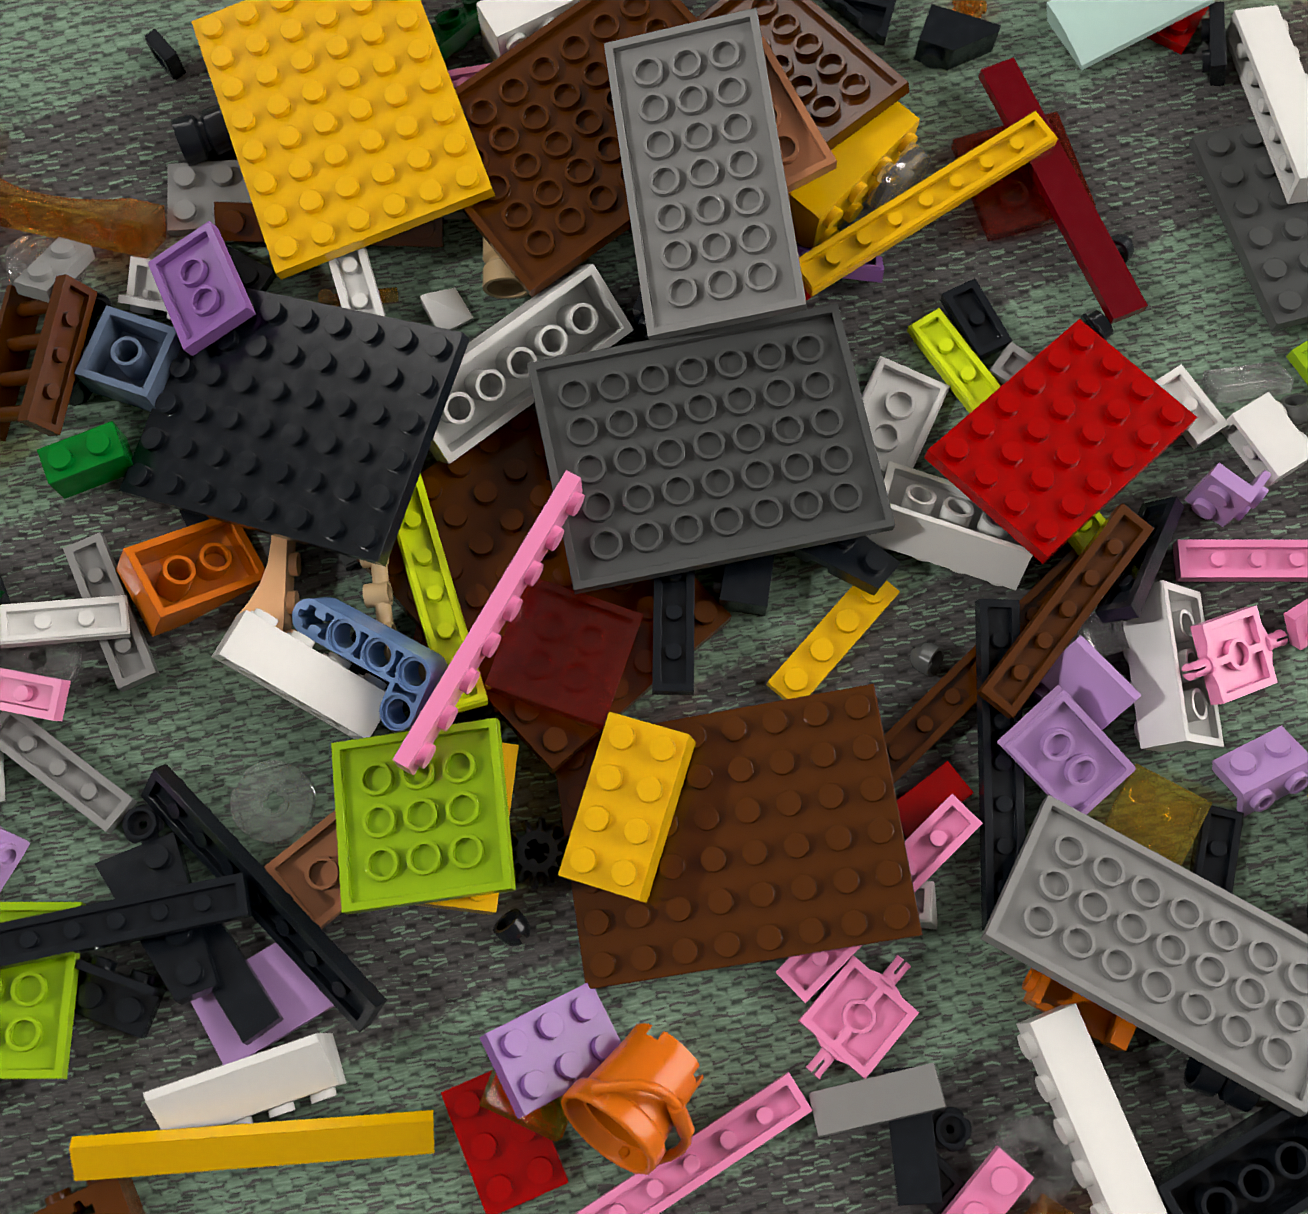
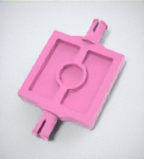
M1257 605L1243 607L1190 626L1198 660L1184 664L1181 669L1182 672H1190L1182 675L1188 681H1192L1200 676L1204 677L1211 705L1225 704L1278 683L1273 667L1272 650L1288 643V638L1279 639L1287 636V634L1283 630H1276L1267 634L1261 623Z
M853 955L798 1021L816 1037L819 1045L822 1047L811 1062L806 1065V1068L813 1072L823 1060L813 1073L819 1080L834 1060L847 1064L860 1077L866 1079L919 1014L914 1007L902 998L898 988L895 986L907 970L911 968L907 962H904L895 972L904 961L903 958L896 955V958L881 974L870 970Z

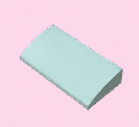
M1050 0L1047 2V21L1080 69L1084 70L1215 3V0Z

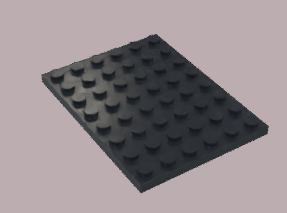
M245 288L256 314L194 356L184 351L181 346L178 356L171 362L170 375L165 388L156 399V409L152 408L132 457L133 465L127 469L119 491L135 498L386 567L470 339L463 332Z

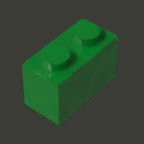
M113 421L37 449L48 484L64 499L125 476L127 469L133 465V454L127 437Z

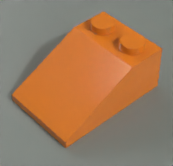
M208 519L123 548L116 570L151 636L154 637L183 626L259 585L265 567L243 527L215 519Z

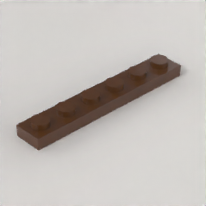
M214 202L215 226L219 229L224 241L265 242L252 202ZM444 216L371 245L444 247Z
M1125 504L1118 505L976 693L1008 719L1013 718L1155 528Z

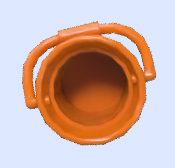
M647 1023L636 1024L629 1035L588 1078L578 1079L561 1098L563 1113L572 1127L590 1146L617 1166L634 1174L649 1175L659 1164L672 1162L685 1154L691 1145L695 1129L686 1105L704 1079L703 1074L696 1077L693 1075L700 1065L683 1044L665 1031L658 1039L647 1035V1032L653 1026ZM675 1127L681 1140L675 1147L665 1151L664 1142L672 1128Z

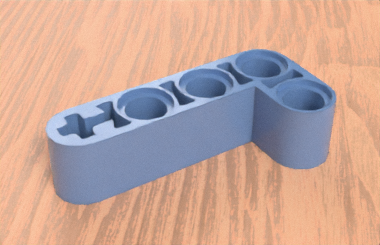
M333 597L302 599L293 608L292 622L298 632L390 682L379 709L383 724L394 731L412 728L448 668L444 657ZM351 627L356 631L355 642L350 637ZM385 645H387L391 651V658L389 662L386 660L384 656ZM420 663L426 669L425 681L419 676L418 669ZM404 701L410 708L409 718L403 713L402 706Z

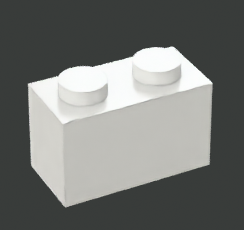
M1269 392L1231 414L1226 420L1229 425L1221 431L1255 477L1264 470L1272 474L1264 484L1266 488L1302 467L1308 461V437L1296 428L1289 419L1285 407L1279 401H1276Z

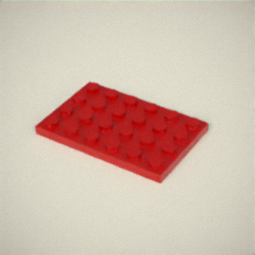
M1078 319L931 446L924 458L1037 560L1044 564L1189 429L1198 417L1081 319Z

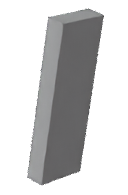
M935 1063L809 1092L816 1129L820 1138L947 1108Z

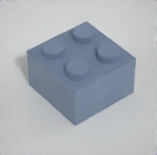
M106 305L74 374L92 393L151 412L152 408L156 409V399L163 392L170 375V364L178 356L182 345L174 327Z

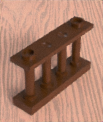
M67 274L56 276L49 303L17 293L14 285H7L0 309V441H6L10 423L18 421L48 436H59L61 434L76 377L74 373L81 358L98 293ZM46 314L41 333L35 334L39 316ZM30 350H36L32 368L25 369ZM27 385L22 405H16L20 386Z

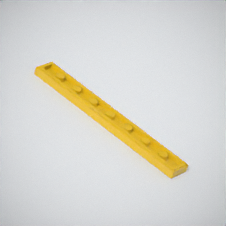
M1036 111L1024 117L801 255L799 261L804 288L813 297L1052 148L1058 140L1057 136Z
M433 1110L72 1136L69 1151L74 1181L435 1154Z

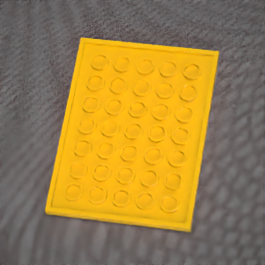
M244 0L191 21L275 273L280 280L495 196L421 0Z

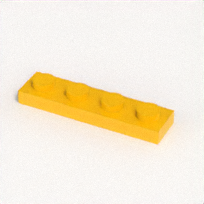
M888 581L883 584L874 596L852 586L768 680L766 685L784 700L811 695L898 596L900 591Z

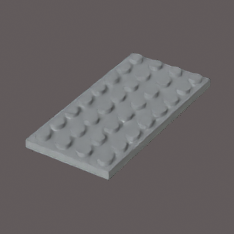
M748 9L604 43L648 338L650 340L670 338L808 310L757 9Z
M1048 795L1038 810L980 939L1296 1116L1300 1117L1307 1114L1308 935Z

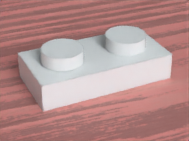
M1182 364L1155 381L1198 417L1193 425L1182 434L1193 449L1214 437L1229 425Z

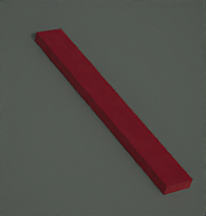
M1014 57L980 70L978 78L1006 129L1036 111L1054 133ZM1057 140L1055 146L1026 163L1027 170L1110 324L1144 312L1148 304L1062 145Z

